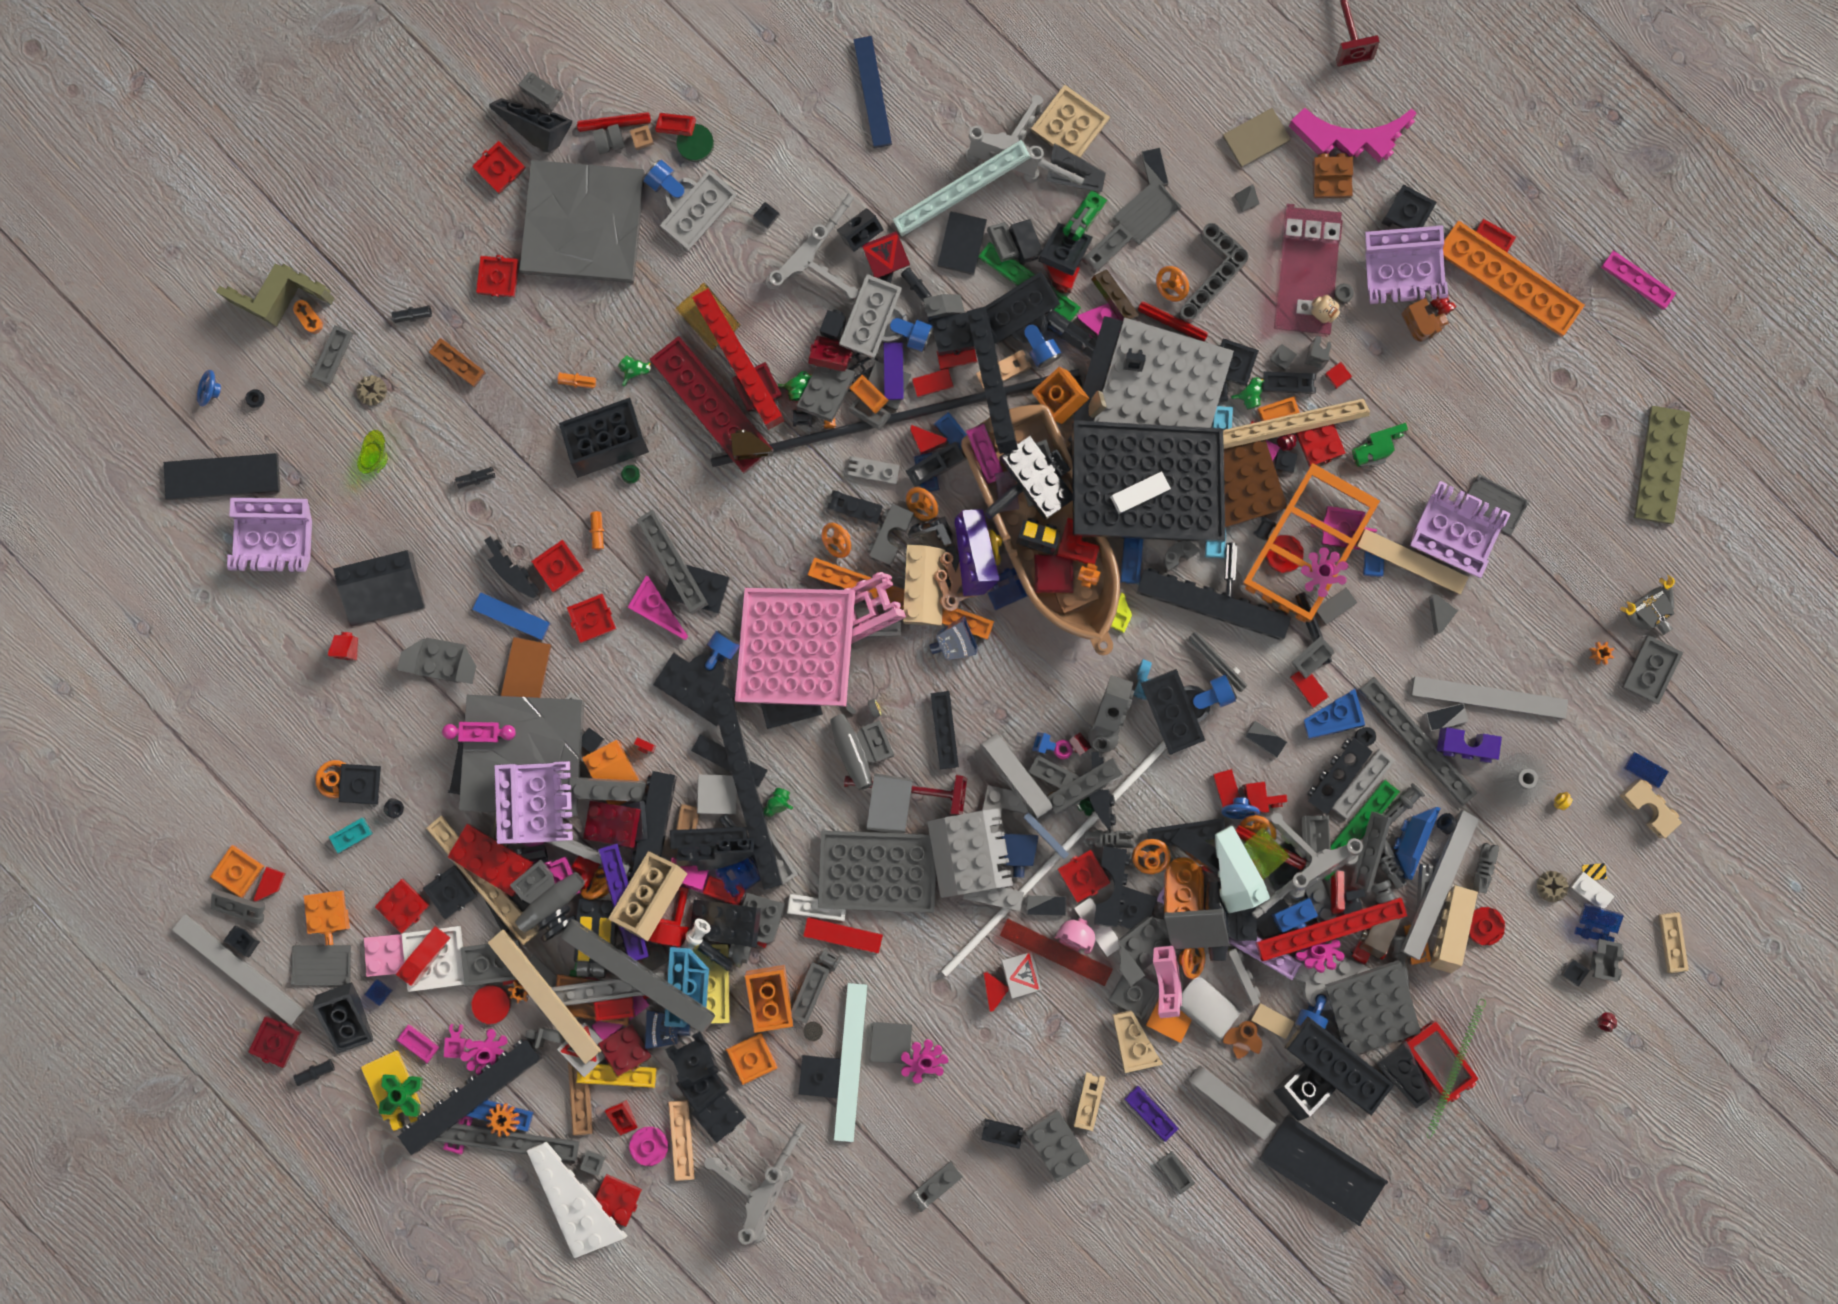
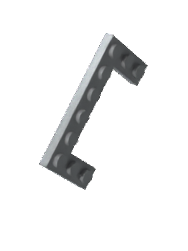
M988 785L982 811L1000 808V814H1002V809L1023 814L1029 812L1014 791ZM1001 817L992 818V821L1000 820ZM999 825L990 826L991 833L997 832ZM1001 887L966 893L963 899L1020 912L1024 892Z

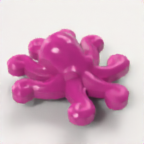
M1322 547L1319 550L1321 554L1319 564L1317 553L1312 552L1308 556L1312 561L1313 572H1310L1309 566L1304 565L1301 568V573L1313 579L1305 584L1307 591H1313L1314 585L1320 584L1318 595L1326 597L1328 595V591L1325 589L1327 583L1343 585L1347 582L1344 575L1333 577V575L1338 574L1341 570H1346L1348 564L1341 561L1336 566L1334 563L1339 560V553L1332 552L1331 558L1327 560L1329 550L1326 547Z
M1334 939L1331 944L1323 942L1301 949L1304 952H1297L1296 958L1300 961L1305 960L1304 965L1306 968H1315L1317 972L1323 973L1326 961L1327 969L1334 970L1336 969V963L1333 962V956H1335L1336 960L1342 961L1344 953L1336 950L1340 948L1341 943L1339 940Z
M494 1029L486 1031L488 1037L485 1041L467 1039L465 1047L471 1050L460 1054L462 1061H468L466 1064L469 1071L475 1069L478 1076L482 1073L481 1069L487 1063L495 1064L496 1054L499 1056L505 1052L499 1047L507 1044V1037L501 1035L497 1041H493L496 1037Z
M930 1039L924 1041V1048L922 1050L921 1044L914 1042L912 1043V1049L914 1050L913 1058H910L908 1052L901 1054V1060L910 1065L902 1067L901 1073L907 1077L910 1072L916 1071L913 1075V1082L921 1083V1075L924 1072L929 1074L936 1073L938 1076L943 1075V1067L937 1065L948 1063V1057L945 1054L940 1055L942 1053L940 1045L934 1046V1050H932L933 1042Z

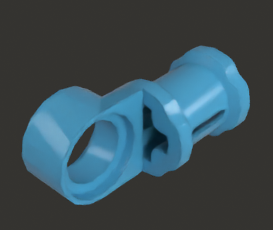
M1142 659L1138 668V683L1133 696L1147 700L1140 683L1149 680L1147 677L1152 662Z

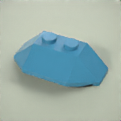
M670 947L668 982L707 1008L709 968L691 949ZM665 1010L664 1026L684 1028L688 1024L669 1010Z

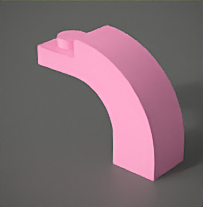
M1173 946L1154 948L1153 964L1159 984L1158 1014L1160 1018L1179 1017L1180 1006H1182V991L1176 953Z

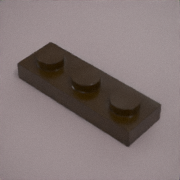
M1107 269L1091 278L1119 320L1123 321L1124 318L1134 320L1139 316Z

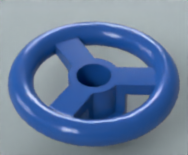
M212 370L205 371L200 379L197 390V402L200 406H206L211 397L218 398L220 394L221 384L215 383V374Z
M1234 798L1233 804L1223 807L1221 813L1228 818L1243 820L1251 815L1259 816L1260 810L1249 805L1247 798Z

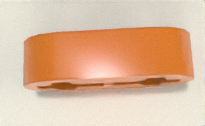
M297 301L293 306V311L308 332L312 334L319 333L323 327L321 319L307 301ZM301 306L306 307V316L302 312H299L301 310ZM310 318H311L314 322H316V323H315V325H316L315 328L310 327V326H311V323L309 322V319H310Z

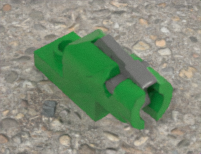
M1091 190L1064 227V234L1068 237L1070 232L1075 235L1072 240L1078 241L1085 231H1088L1105 206L1107 199Z
M1403 423L1369 434L1366 437L1368 444L1366 442L1352 450L1356 466L1368 467L1384 464L1386 458L1395 451L1391 437L1393 440L1404 437V433L1408 431L1407 424Z

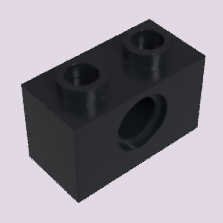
M866 208L838 228L837 232L844 243L855 252L884 229L876 215Z

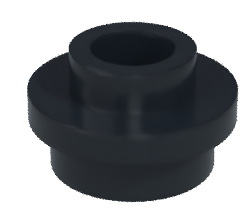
M252 389L246 394L245 400L250 407L259 408L264 404L265 396L260 390ZM255 396L259 398L257 402H253Z

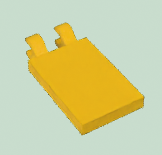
M398 1050L361 1067L378 1109L380 1101L385 1099L388 1094L381 1086L382 1076L384 1074L397 1075L402 1084L409 1077ZM417 1093L413 1094L412 1097L421 1104ZM400 1107L392 1115L381 1114L383 1120H390L393 1131L403 1127L398 1115L403 1112ZM408 1116V1117H409L410 1122L412 1123V1122L417 1121V1117H418V1116H416V1117H414V1116Z

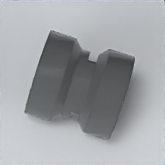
M1390 879L1373 884L1372 890L1377 895L1375 898L1377 904L1396 898L1395 893L1390 888Z

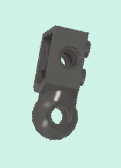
M1113 675L1110 676L1094 725L1089 730L1087 736L1089 745L1097 752H1110L1117 746L1119 731L1124 724L1127 710L1129 711L1132 703L1134 690L1131 689L1133 682Z
M747 893L743 906L761 908L757 942H775L786 904ZM732 944L728 958H731L733 963L740 969L743 963L747 964L752 947Z

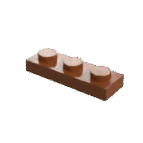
M439 338L429 351L432 356L474 388L486 374L483 369L442 338Z

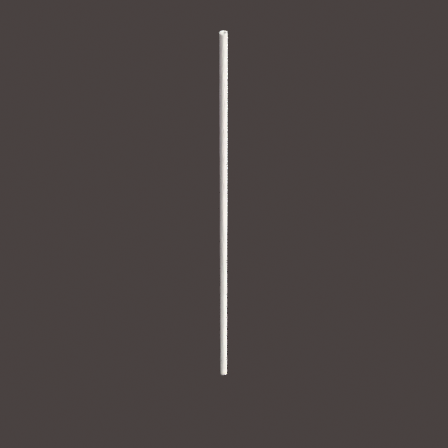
M1236 666L1233 668L1237 674L1241 672ZM1164 740L1111 794H1114L1115 801L1165 751L1166 745ZM1096 812L1062 845L1066 851L1099 819ZM1057 852L1019 890L1024 892L1023 897L1059 861L1061 857ZM1001 908L941 972L947 977L1007 915L1010 909Z

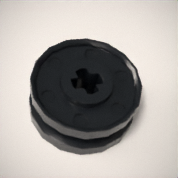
M569 905L552 913L535 926L536 932L546 929L547 932L541 937L543 942L563 932L571 919H577L575 915L569 918L565 917L571 910Z

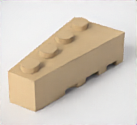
M1456 885L1448 891L1445 898L1447 902L1441 914L1442 921L1437 933L1429 967L1453 973L1462 966L1478 892Z

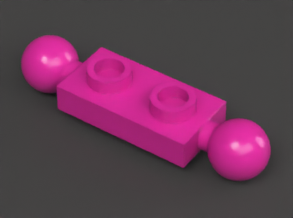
M459 722V728H456L453 724H447L442 729V735L446 739H453L458 736L459 742H499V736L504 740H512L516 734L513 726L505 725L499 729V723Z

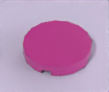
M645 1126L638 1129L632 1135L629 1151L632 1158L638 1164L653 1166L660 1163L666 1157L668 1140L660 1129L653 1126Z

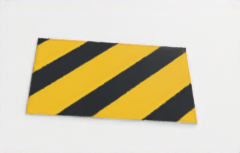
M1605 863L1582 865L1583 872L1593 880L1607 879Z

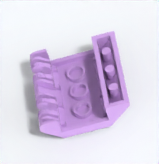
M1443 226L1365 232L1366 274L1370 304H1378V298H1380L1381 303H1385L1386 295L1389 294L1392 295L1393 302H1398V296L1400 302L1417 301V295H1419V300L1425 298V292L1430 291L1432 299L1437 298V293L1439 299L1448 298L1443 257Z
M1439 481L1418 521L1410 546L1481 578L1489 562L1487 560L1501 528L1506 525L1510 513L1502 510L1497 517L1500 508L1495 507L1489 518L1483 516L1488 510L1489 503L1484 502L1480 508L1482 500L1470 494H1466L1463 499L1465 494L1463 491L1457 494L1453 502L1449 500V497L1452 495L1454 487L1449 486L1443 495L1447 484Z
M230 498L229 517L234 519L233 554L228 555L227 568L229 571H237L238 569L245 571L248 561H251V571H257V569L258 571H276V569L277 571H283L286 562H289L288 568L290 572H295V569L297 572H306L311 555L312 519L307 499Z
M570 762L495 765L497 844L573 840V832H566V829H572V824H563V818L572 817V812H565V810L572 809L571 792L564 793V790H571V785H561V779L571 777L570 773H563V771L570 770Z

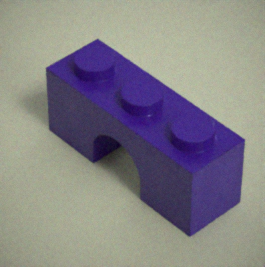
M1448 727L1440 728L1437 751L1443 752V756L1455 757V754L1462 755V759L1473 760L1475 757L1480 758V762L1492 763V760H1499L1501 736L1477 734L1475 744L1470 747L1464 740L1465 730Z

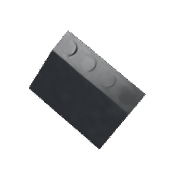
M630 397L559 423L570 464L577 478L649 453Z
M409 550L333 568L337 588L350 626L425 608L414 556Z

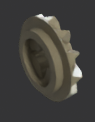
M377 376L363 377L358 382L356 389L357 397L366 405H377L386 396V384ZM374 385L373 389L377 394L370 393L368 395L369 391L365 387H372Z
M1548 871L1539 877L1537 891L1544 900L1557 902L1567 895L1569 886L1567 879L1561 873ZM1552 881H1554V884L1560 886V888L1555 889L1554 892H1552V889L1545 887L1552 884Z

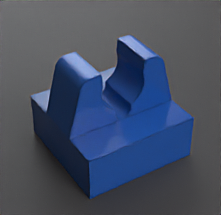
M1038 732L1032 751L1045 754L1046 749L1054 751L1056 743L1049 741L1051 735Z

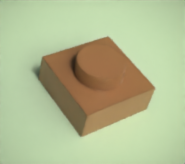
M648 125L630 130L636 150L654 145Z

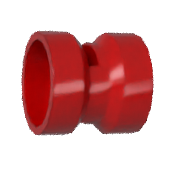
M1449 295L1448 298L1439 299L1437 296L1436 299L1430 302L1433 307L1438 309V315L1443 313L1447 315L1456 308L1454 302H1450Z

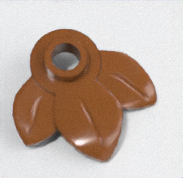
M1244 1021L1238 1027L1230 1028L1223 1038V1043L1233 1044V1051L1237 1059L1246 1056L1250 1050L1259 1054L1262 1049V1040L1257 1035V1027L1251 1021ZM1246 1027L1251 1029L1249 1034L1244 1033Z

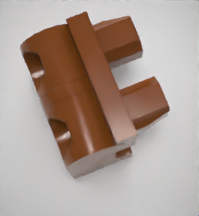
M1426 298L1409 305L1401 313L1412 337L1419 342L1427 338L1429 340L1434 338L1449 324L1444 313L1435 317L1434 313L1428 315L1425 308L1429 303Z

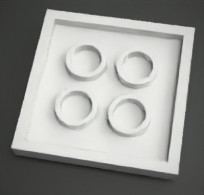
M461 926L440 929L449 935L451 939L418 984L415 986L407 984L408 992L464 985L460 948L463 947ZM431 930L402 934L404 962Z

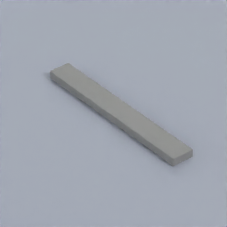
M1417 676L1413 678L1411 696L1561 719H1566L1568 699Z
M1460 810L1457 816V826L1449 835L1400 950L1416 960L1421 958L1479 821L1477 817L1464 810Z
M184 914L172 929L291 1026L294 1025L305 1011L304 1008L187 914Z

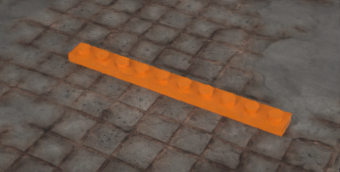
M815 557L808 573L809 577L843 589L853 588L857 586L858 582L871 579V577ZM896 586L885 589L889 602L895 601L900 603V609L904 610L905 589ZM876 587L868 591L872 593L873 599L879 597ZM958 608L953 611L942 609V624L949 625L965 616L972 634L988 640L994 621Z

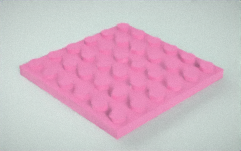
M745 588L735 702L846 706L855 591Z

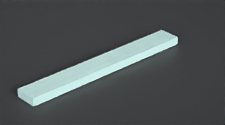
M1018 141L895 217L893 221L899 234L903 237L1030 159L1031 157L1023 141Z
M848 983L834 1134V1140L854 1142L867 996L866 984Z

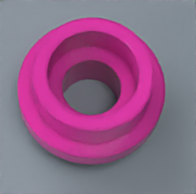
M1067 740L1058 741L1054 754L1060 759L1069 758L1073 752L1071 743ZM1061 746H1065L1067 748L1066 753L1060 752Z

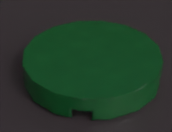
M695 124L692 136H677L676 144L678 151L688 161L699 162L709 157L713 151L714 140L712 133L703 125Z

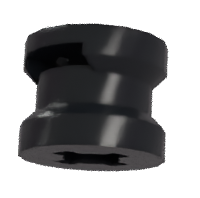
M1363 727L1356 731L1355 738L1366 746H1370L1376 741V732L1370 727Z

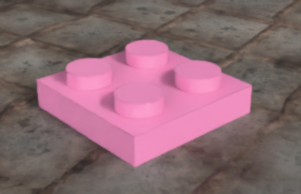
M402 934L364 938L366 976L396 974L404 964Z

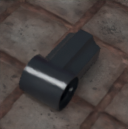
M545 845L513 850L533 862V864L540 860L543 863L548 862Z

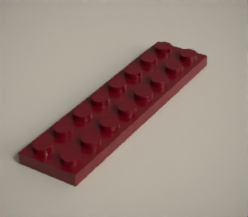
M680 336L676 337L649 359L743 474L764 458L735 461L731 434L735 433V431L746 430L751 432L767 444L772 452L774 451Z

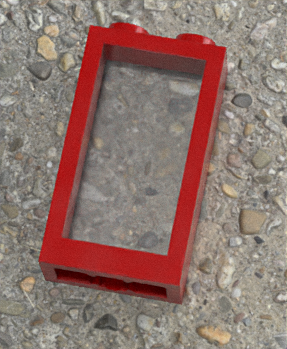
M1431 1020L1420 1029V1033L1408 1037L1402 1043L1407 1041L1419 1068L1438 1094L1445 1096L1442 1092H1447L1443 1089L1450 1088L1452 1090L1448 1091L1450 1095L1446 1094L1449 1098H1443L1448 1100L1446 1102H1454L1461 1096L1460 1093L1462 1091L1472 1089L1479 1078L1465 1059H1459L1463 1063L1456 1064L1454 1062L1458 1061L1455 1057L1461 1058L1457 1056L1460 1053L1437 1021ZM1456 1067H1458V1068L1460 1069V1070H1456V1071L1458 1072V1074H1457V1073H1453V1074L1457 1075V1077H1453V1078L1456 1079V1081L1451 1080V1081L1454 1082L1455 1084L1449 1083L1450 1085L1453 1086V1088H1452V1087L1446 1088V1087L1444 1086V1085H1448L1446 1082H1451V1081H1449L1447 1078L1453 1079V1078H1451V1077L1449 1076V1075H1453L1452 1073H1450V1071L1455 1072V1071L1452 1070L1451 1068H1456Z

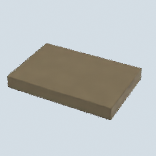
M1273 108L1223 134L1224 140L1241 168L1291 141Z

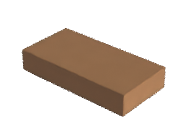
M681 804L676 830L697 829L700 814L697 813V807Z

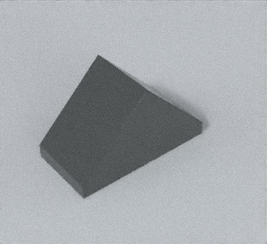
M1437 594L1429 596L1433 631L1434 635L1443 632L1458 610Z

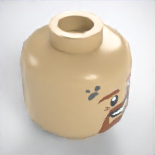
M1329 295L1317 296L1311 303L1313 306L1311 313L1322 323H1332L1340 313L1339 304Z

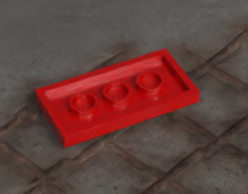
M466 824L448 855L449 859L511 897H514L516 892L510 884L533 865V862L503 844H497V840L470 824Z

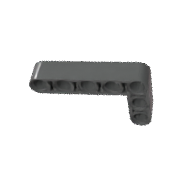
M1215 223L1205 225L1201 238L1224 261L1182 306L1179 319L1189 324L1195 321L1240 272L1248 260V252ZM1206 231H1213L1215 233V236L1209 237L1206 234ZM1227 243L1229 249H1222L1220 244ZM1240 255L1244 261L1237 262L1234 256ZM1228 269L1231 275L1225 276L1221 270ZM1209 283H1216L1218 289H1211ZM1202 296L1205 298L1206 302L1199 303L1196 300V297ZM1190 310L1193 316L1186 317L1183 311Z

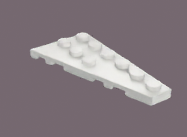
M547 1142L527 1150L574 1258L627 1237L625 1232H621L615 1225L616 1222L613 1218H609L602 1210L601 1204L588 1189L577 1181L574 1177L575 1174L565 1167L561 1162L562 1159Z

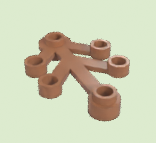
M947 552L940 556V561L944 564L946 572L944 570L936 571L934 579L938 582L943 594L940 600L942 608L947 611H953L958 607L959 601L976 596H963V592L957 594L959 587L962 586L960 561L955 572L952 565L953 556ZM939 573L942 574V579L939 578ZM947 574L951 582L950 590L945 581Z

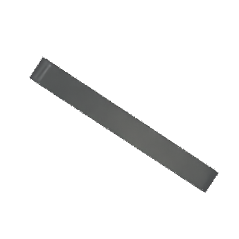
M571 919L560 937L564 941L700 1032L705 1033L715 1018V1014L578 921Z

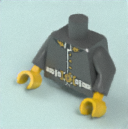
M1667 575V581L1660 578L1659 582L1663 587L1654 588L1634 603L1627 601L1628 607L1620 608L1622 612L1626 613V617L1631 625L1642 630H1651L1658 627L1663 635L1673 629L1667 619L1674 615V578L1670 575Z

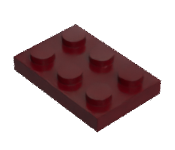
M590 801L583 839L634 848L641 809Z

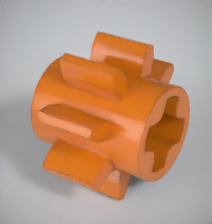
M1088 563L1087 567H1081L1078 580L1082 581V586L1091 588V585H1097L1101 572L1097 571V566Z
M1596 642V648H1589L1592 652V656L1589 659L1593 658L1596 661L1595 665L1600 664L1601 661L1604 665H1607V659H1614V656L1611 655V651L1614 648H1609L1608 642L1603 643L1602 646L1600 642ZM1600 650H1603V651H1602V654H1604L1603 657H1601V653H1599Z
M514 980L513 984L515 987L511 986L508 988L509 991H512L510 999H517V1003L522 999L527 1002L529 1000L527 997L529 995L528 992L525 990L524 993H518V988L524 989V987L517 980Z

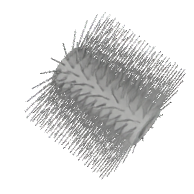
M1517 750L1515 756L1514 754L1513 757L1512 755L1511 757L1509 756V762L1505 758L1507 761L1506 766L1498 767L1500 769L1497 773V770L1495 772L1498 776L1489 777L1501 779L1490 781H1503L1493 783L1501 785L1491 788L1497 787L1495 790H1498V792L1499 790L1500 792L1501 790L1502 792L1506 791L1508 793L1507 799L1509 798L1510 800L1511 798V801L1513 799L1514 805L1516 802V808L1517 803L1518 806L1519 804L1522 806L1523 803V808L1524 803L1526 806L1528 801L1529 803L1531 801L1533 804L1535 799L1533 796L1535 795L1541 800L1539 793H1543L1548 786L1545 782L1553 781L1543 780L1546 778H1538L1552 774L1541 775L1550 772L1549 770L1547 771L1549 768H1546V766L1545 768L1544 766L1543 768L1542 766L1536 767L1535 765L1539 764V759L1535 762L1534 760L1537 758L1534 757L1532 761L1530 750L1528 758L1525 757V752L1523 755V750L1522 756L1521 753L1520 755L1518 754Z

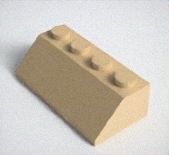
M907 545L904 613L906 618L903 619V624L942 626L943 608L940 600L943 594L938 582L934 579V573L938 570H944V564L941 563L940 556L945 553V549L923 545ZM939 573L938 576L940 579H942V574Z
M648 851L608 919L630 933L648 941L687 873L678 865Z

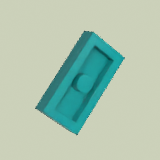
M362 817L330 835L329 839L337 853H341L373 835L365 818Z

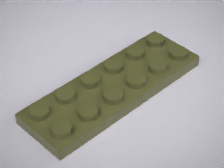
M1658 406L1650 407L1634 518L1674 524L1690 412Z

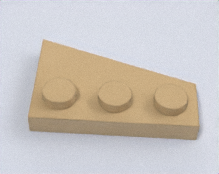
M1130 1010L1112 1014L1124 1072L1128 1073L1163 1065L1134 1013Z

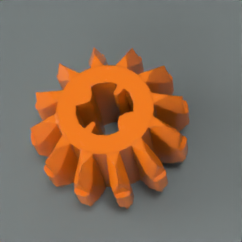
M504 1103L503 1107L500 1104H496V1110L493 1108L489 1110L492 1115L486 1116V1119L491 1120V1122L486 1126L494 1127L491 1130L492 1134L498 1130V1137H501L503 1132L506 1136H509L510 1130L512 1132L517 1130L514 1125L520 1124V1121L514 1120L515 1117L519 1116V1113H512L515 1110L514 1106L508 1110V1103ZM506 1117L507 1121L504 1122V1125L503 1122H499V1119Z

